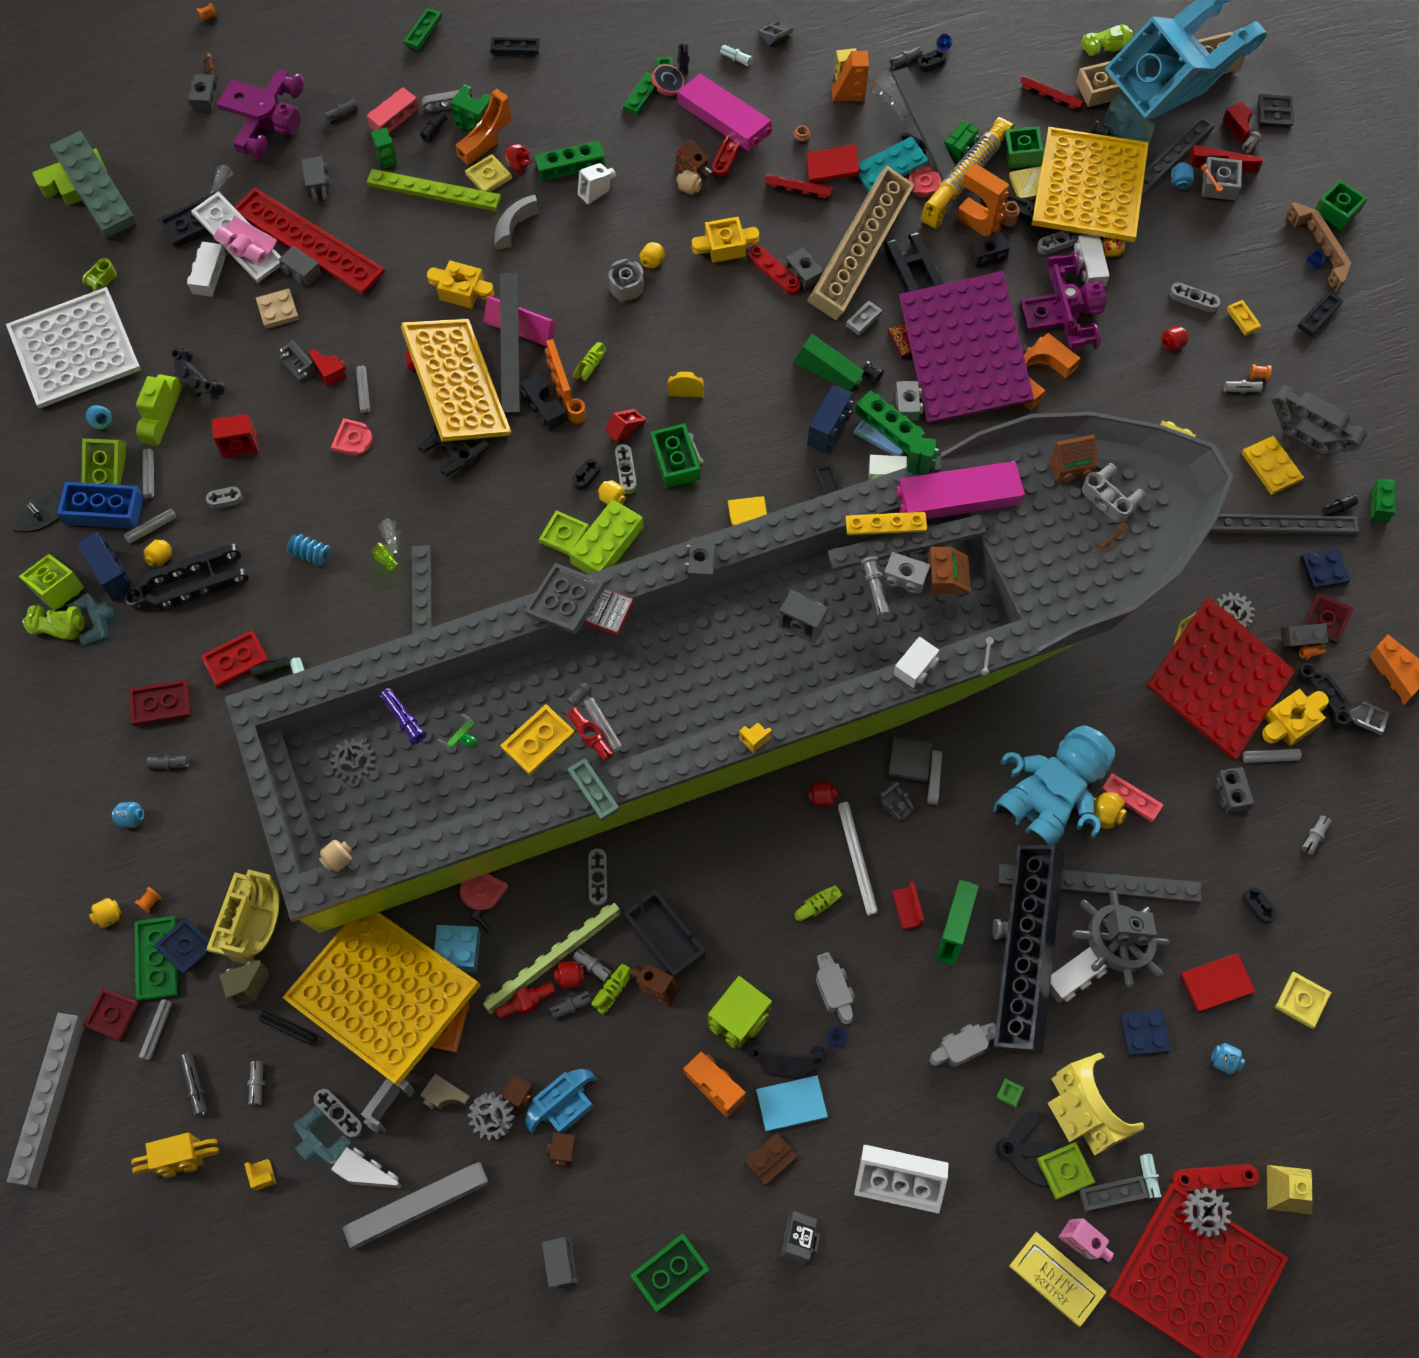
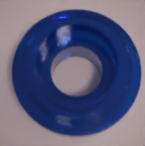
M941 34L936 40V45L940 49H949L953 43L949 34Z
M1314 250L1307 256V262L1313 267H1320L1325 261L1324 253L1319 250Z
M840 1027L829 1029L826 1034L827 1043L833 1048L844 1046L847 1041V1034L844 1029ZM839 1035L840 1040L834 1041L833 1036Z

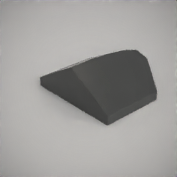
M774 22L759 29L758 33L770 46L789 35L794 29L793 27L779 25V22Z
M1363 702L1360 706L1349 712L1351 714V721L1381 736L1390 714L1367 702Z

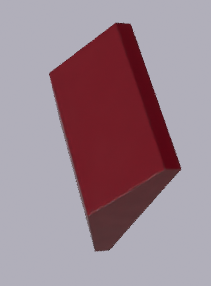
M1317 593L1307 612L1303 625L1327 623L1328 639L1338 643L1354 608Z

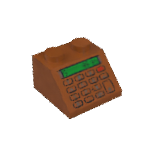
M1094 434L1056 442L1049 461L1056 482H1069L1080 477L1086 478L1089 473L1095 472L1098 464Z
M930 547L928 564H930V594H970L968 556L952 547Z

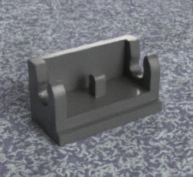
M293 339L279 350L282 354L279 357L280 360L300 383L316 373L313 362Z
M563 1237L542 1242L548 1287L558 1288L578 1284L571 1239Z

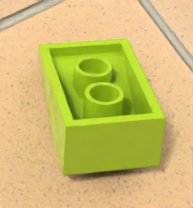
M82 439L81 483L121 485L126 461V441Z
M50 554L19 576L54 611L63 607L68 600L77 596L84 589L76 575Z

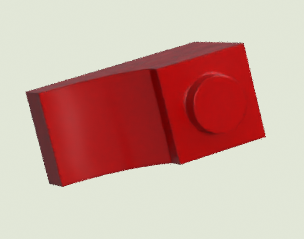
M1243 101L1227 108L1223 117L1224 123L1241 143L1245 142L1249 137L1251 128L1248 123L1253 113Z
M315 348L308 351L311 361L327 387L346 378L344 370H347L342 360L339 361L336 355L324 356L318 353Z
M635 409L616 412L612 414L604 431L615 441L625 440L635 429L643 426L647 419Z

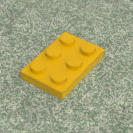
M1274 436L1243 449L1241 453L1271 495L1291 487L1304 479V476Z
M545 704L500 746L530 776L573 737L575 731Z

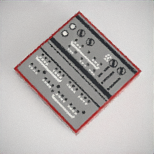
M604 589L583 624L618 636L634 603V599Z

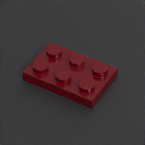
M187 679L129 688L132 726L191 717L189 682Z

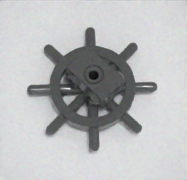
M1116 891L1109 893L1111 905L1105 906L1099 911L1088 901H1081L1080 906L1092 918L1088 924L1087 931L1074 930L1072 935L1074 938L1088 939L1093 953L1098 958L1091 965L1092 971L1096 972L1103 965H1106L1113 970L1123 972L1125 984L1128 988L1134 986L1132 972L1138 971L1144 966L1156 977L1163 976V971L1151 960L1155 955L1156 946L1168 947L1170 941L1164 938H1155L1157 932L1150 907L1146 906L1141 911H1135L1127 906L1119 905ZM1100 925L1109 933L1100 932ZM1103 941L1110 942L1108 948L1104 945ZM1134 944L1144 945V951H1140ZM1116 950L1120 951L1121 958L1114 955ZM1128 951L1131 952L1137 958V960H1130Z

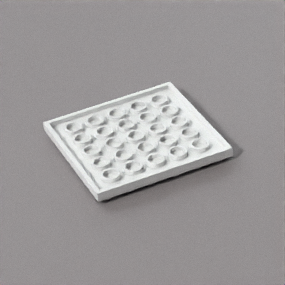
M107 287L6 324L39 409L141 370Z

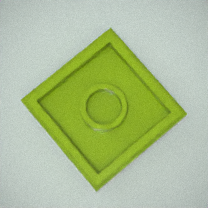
M556 510L540 536L539 543L569 555L589 529V524Z
M1076 1142L1037 1158V1162L1055 1200L1095 1183Z

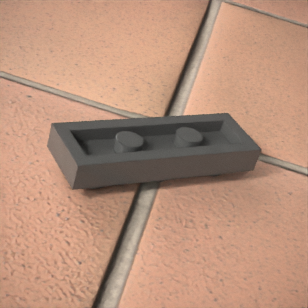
M1143 1176L1078 1190L1084 1212L1149 1197Z

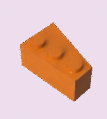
M868 50L850 52L842 71L839 72L836 82L832 85V102L865 101L869 70Z
M1387 635L1369 657L1380 673L1386 676L1391 683L1390 687L1393 691L1396 690L1401 697L1402 704L1405 705L1419 690V658L1390 635Z
M701 1051L683 1068V1073L728 1118L745 1102L746 1092L731 1079L724 1069H720L715 1064V1060L708 1053L705 1055Z

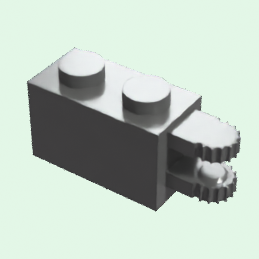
M322 156L302 159L308 196L313 198V202H318V195H322L324 201L328 200V186H331L329 176H326V173H329L327 163H323Z

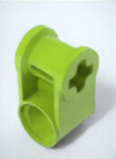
M103 258L98 260L83 275L82 282L87 286H91L94 291L105 288L115 279L117 272L111 261Z

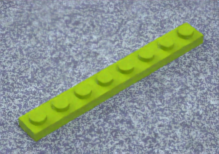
M375 169L371 170L367 180L368 187L497 212L501 201V194Z

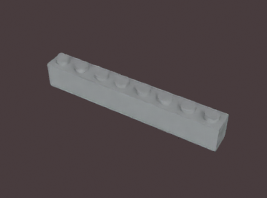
M63 1013L57 1014L6 1181L12 1185L32 1189L37 1188L84 1030L83 1024L85 1021L79 1016Z

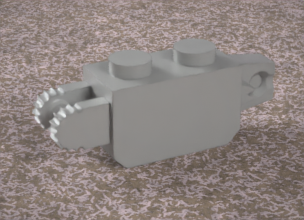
M829 952L817 956L819 971L816 975V983L826 1009L831 1013L837 1012L843 1025H849L853 1019L851 1007L855 996L852 988H848L845 982L847 980L844 968L840 969L838 963H834Z
M990 1023L981 1027L979 1024L975 1026L969 1024L961 1029V1033L955 1036L953 1033L942 1038L943 1042H941L940 1048L931 1054L929 1060L931 1065L939 1066V1064L948 1062L950 1066L957 1067L985 1053L988 1043L995 1038V1024Z

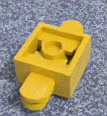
M739 217L705 222V236L692 239V251L696 255L710 252L712 263L746 257V246L758 243L759 231L756 227L742 229Z
M449 260L445 270L432 267L427 272L429 284L437 286L441 301L472 309L477 297L487 300L488 296H494L493 285L490 282L484 281L483 272L480 268Z
M1298 689L1272 707L1264 717L1269 723L1262 732L1264 740L1273 744L1283 739L1291 747L1313 732L1326 719L1320 711L1325 709L1329 702L1327 695L1321 691H1316L1307 697Z
M188 1132L146 1143L147 1155L131 1160L132 1166H136L132 1168L133 1174H143L153 1171L163 1176V1178L175 1176L176 1172L195 1171L198 1166L204 1165V1157L219 1153L218 1147H214L218 1144L217 1139L200 1141Z

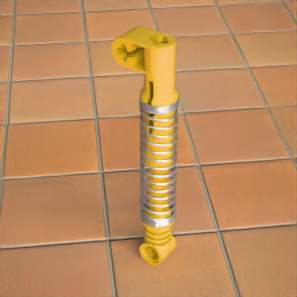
M1001 117L996 119L991 130L984 133L978 139L975 145L939 184L938 190L923 207L921 222L934 229L940 226L948 203L956 199L966 188L962 186L964 174L974 163L980 164L982 168L1000 148L1001 142L1005 139L1006 130L1014 129L1013 123Z

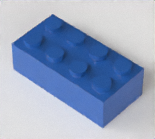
M65 482L57 515L64 525L135 529L138 526L144 496L138 486Z

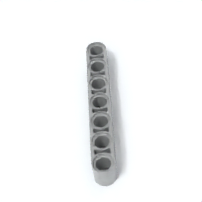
M481 1162L472 1164L347 1224L342 1229L350 1249L367 1244L486 1186L489 1181Z

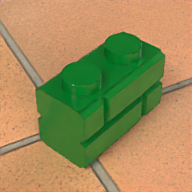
M962 120L944 142L950 156L958 161L965 156L971 149V146L975 145L978 141L979 128Z
M387 128L372 131L371 136L381 169L397 165L393 143Z
M916 435L913 437L906 468L907 472L927 475L930 474V470H935L939 449L935 448L936 440L924 439V437Z
M1377 479L1375 485L1371 488V521L1389 523L1395 515V481Z

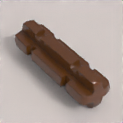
M206 53V55H203L207 75H214L217 80L218 76L213 57Z

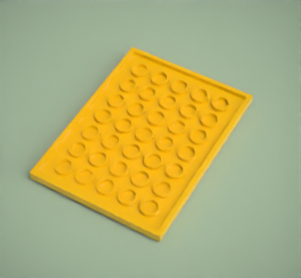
M1049 127L1031 225L1135 242L1149 142Z
M378 912L345 924L282 998L396 1086H399L481 985Z

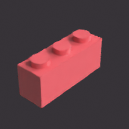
M402 87L367 115L369 127L374 131L387 128L388 132H391L419 109L417 97Z

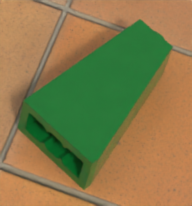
M811 334L793 361L795 364L849 391L854 386L858 387L863 380L861 375L864 370L813 334Z
M959 880L935 960L955 966L965 938L978 885L969 881Z

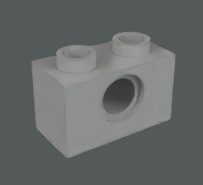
M896 381V410L902 415L907 416L910 421H919L920 414H923V403L919 401L922 398V389L918 388V381Z
M892 552L884 572L883 581L890 586H899L905 588L908 592L921 594L929 573L930 564ZM902 573H908L910 576H904Z

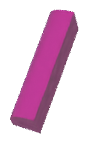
M488 296L484 323L500 328V300ZM519 307V336L547 346V340H554L556 329L554 320Z

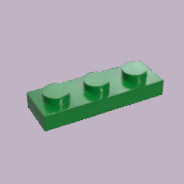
M427 8L404 39V46L419 51L442 19V14Z
M646 72L623 104L624 111L638 116L657 89L652 83L651 73Z

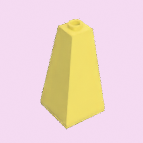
M1267 1165V1209L1312 1214L1311 1170Z

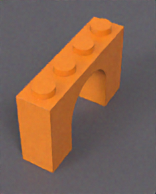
M974 163L964 174L962 186L980 196L988 208L968 197L958 207L956 219L986 237L997 234L1001 229L1000 223L1004 217L1003 210L1006 207L1005 200L1009 195V192H1007L1009 184Z
M1049 333L1044 337H1040L1035 342V345L1032 348H1027L1023 354L1026 368L1034 364H1045L1053 368L1064 378H1067L1077 369L1080 357ZM1029 377L1034 402L1023 405L1032 410L1043 400L1045 389Z

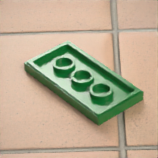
M176 916L134 921L136 1001L138 1002L179 996V971L154 948V944L177 925Z

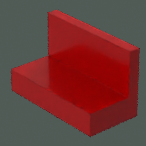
M910 882L907 888L893 890L892 895L902 931L922 927L924 917L914 882Z

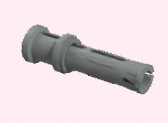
M870 556L864 558L861 564L865 568V579L870 584L877 615L878 617H886L890 615V610L881 581L883 574L878 567V557Z

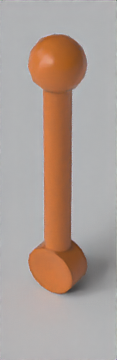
M1202 165L1201 170L1205 171L1216 187L1215 191L1221 193L1223 187L1217 184L1208 171V166Z

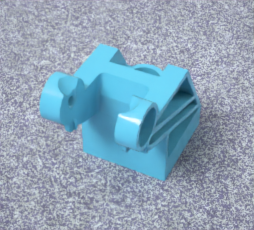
M1195 0L1173 19L1152 17L1105 69L1144 118H1156L1204 94L1241 56H1246L1259 47L1268 33L1259 22H1252L1245 28L1235 30L1234 35L1209 54L1194 34L1208 18L1219 15L1221 7L1226 2L1232 0Z

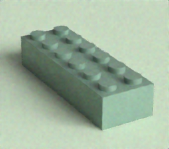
M81 130L50 145L53 155L106 239L136 224L134 215Z

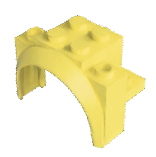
M248 870L246 875L234 873L206 949L208 952L228 956L231 961L245 964L247 961L253 960L254 956L265 948L274 932L279 913L278 888L269 874Z
M1102 1053L1070 1063L1058 1071L1057 1075L1051 1079L1060 1096L1048 1103L1069 1142L1084 1136L1094 1156L1144 1129L1143 1122L1128 1124L1119 1119L1102 1099L1093 1076L1095 1062L1104 1058Z

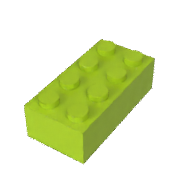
M612 499L569 553L571 564L587 574L614 566L644 528L643 517Z

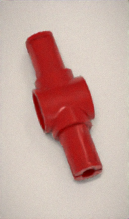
M577 707L572 708L573 712L569 710L566 716L576 726V731L581 736L583 744L594 749L603 762L608 761L607 757L611 759L614 752L605 744L604 738L599 733L598 726L586 720ZM587 732L595 733L592 737L585 736Z
M551 982L536 989L526 987L515 992L512 996L513 998L510 999L511 1001L495 1008L494 1011L499 1020L514 1013L525 1015L534 1011L541 1000L555 994L556 991Z

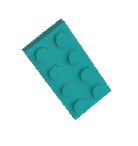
M911 136L860 162V175H857V177L869 193L878 175L886 165L904 177L928 165V159Z

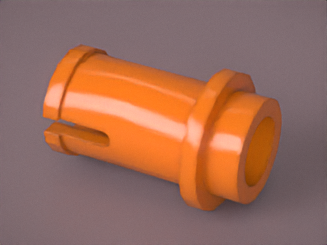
M1323 643L1311 646L1303 645L1299 648V656L1302 659L1308 660L1310 657L1325 655L1326 649L1319 650L1325 647Z

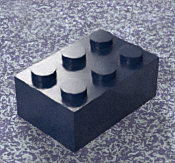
M832 385L809 425L808 446L826 454L830 448L834 447L837 435H841L845 421H849L852 415L851 408L854 401H852L851 392Z
M95 532L77 542L76 544L111 600L115 601L124 596L131 588L129 584L132 581L105 537L100 538L98 533Z

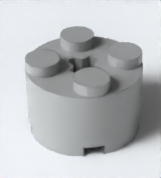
M629 259L618 260L612 264L608 274L611 293L621 302L635 299L644 291V277L641 265L635 261L630 262Z

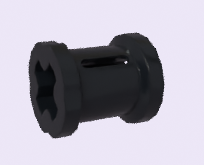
M1096 120L1090 133L1109 136L1113 127L1103 125L1099 120Z
M867 361L862 368L864 370L862 375L872 379V382L875 384L884 373L883 369L876 368L870 361Z

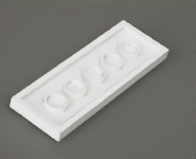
M219 191L191 210L195 218L213 236L219 227L227 228L233 216L248 223ZM223 245L257 283L281 266L279 262L281 256L274 249L265 261L258 265L244 256H235L228 247Z

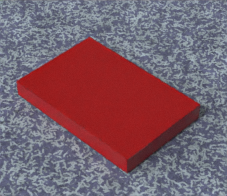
M856 144L807 153L810 183L860 175Z
M253 630L201 655L217 689L250 673V667L266 663L268 660Z
M1238 954L1180 974L1197 1013L1256 992Z

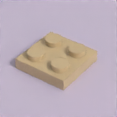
M290 289L256 298L265 329L299 320Z

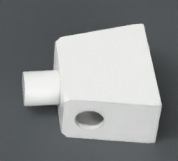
M596 164L580 170L578 195L587 204L609 191L610 180L616 177L614 169L610 168L607 170L602 164Z

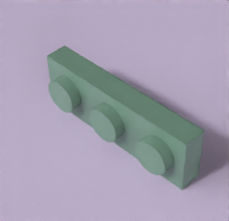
M586 758L567 769L601 821L619 811L618 805Z

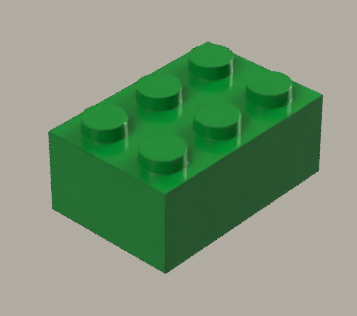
M685 423L650 432L652 449L665 488L700 480V467Z
M681 1234L630 1274V1277L656 1314H659L709 1274L710 1269L686 1236Z

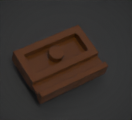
M776 1133L749 1156L745 1163L761 1180L763 1185L766 1186L797 1158V1155L793 1153L791 1148Z

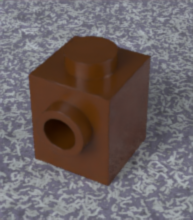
M513 1074L502 1093V1100L508 1099L507 1107H513V1111L515 1108L521 1111L523 1106L527 1107L532 1099L530 1094L534 1088L531 1083Z
M553 1133L552 1143H548L547 1156H550L549 1159L551 1162H554V1166L567 1167V1164H573L576 1144L575 1135Z

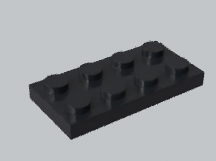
M218 191L158 219L159 224L174 247L208 231L195 218L191 210Z

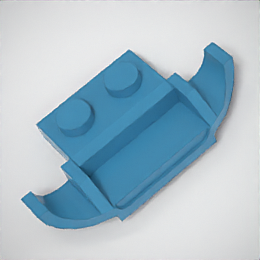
M587 1069L573 1070L568 1073L564 1072L532 1099L533 1102L526 1114V1128L533 1134L536 1126L542 1120L545 1123L549 1120L555 1129L563 1134L594 1107L582 1092L585 1090L583 1086L590 1081L595 1082L597 1077Z

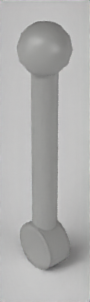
M689 433L698 464L702 465L704 461L700 458L693 441L694 435Z
M987 637L985 641L987 648L984 668L981 670L982 676L989 674L990 649L994 643L992 637Z

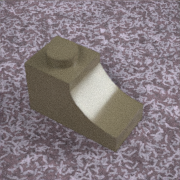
M437 1074L432 1077L421 1093V1097L424 1099L423 1104L432 1110L435 1107L441 1110L442 1107L448 1104H460L468 1107L472 1102L470 1096Z

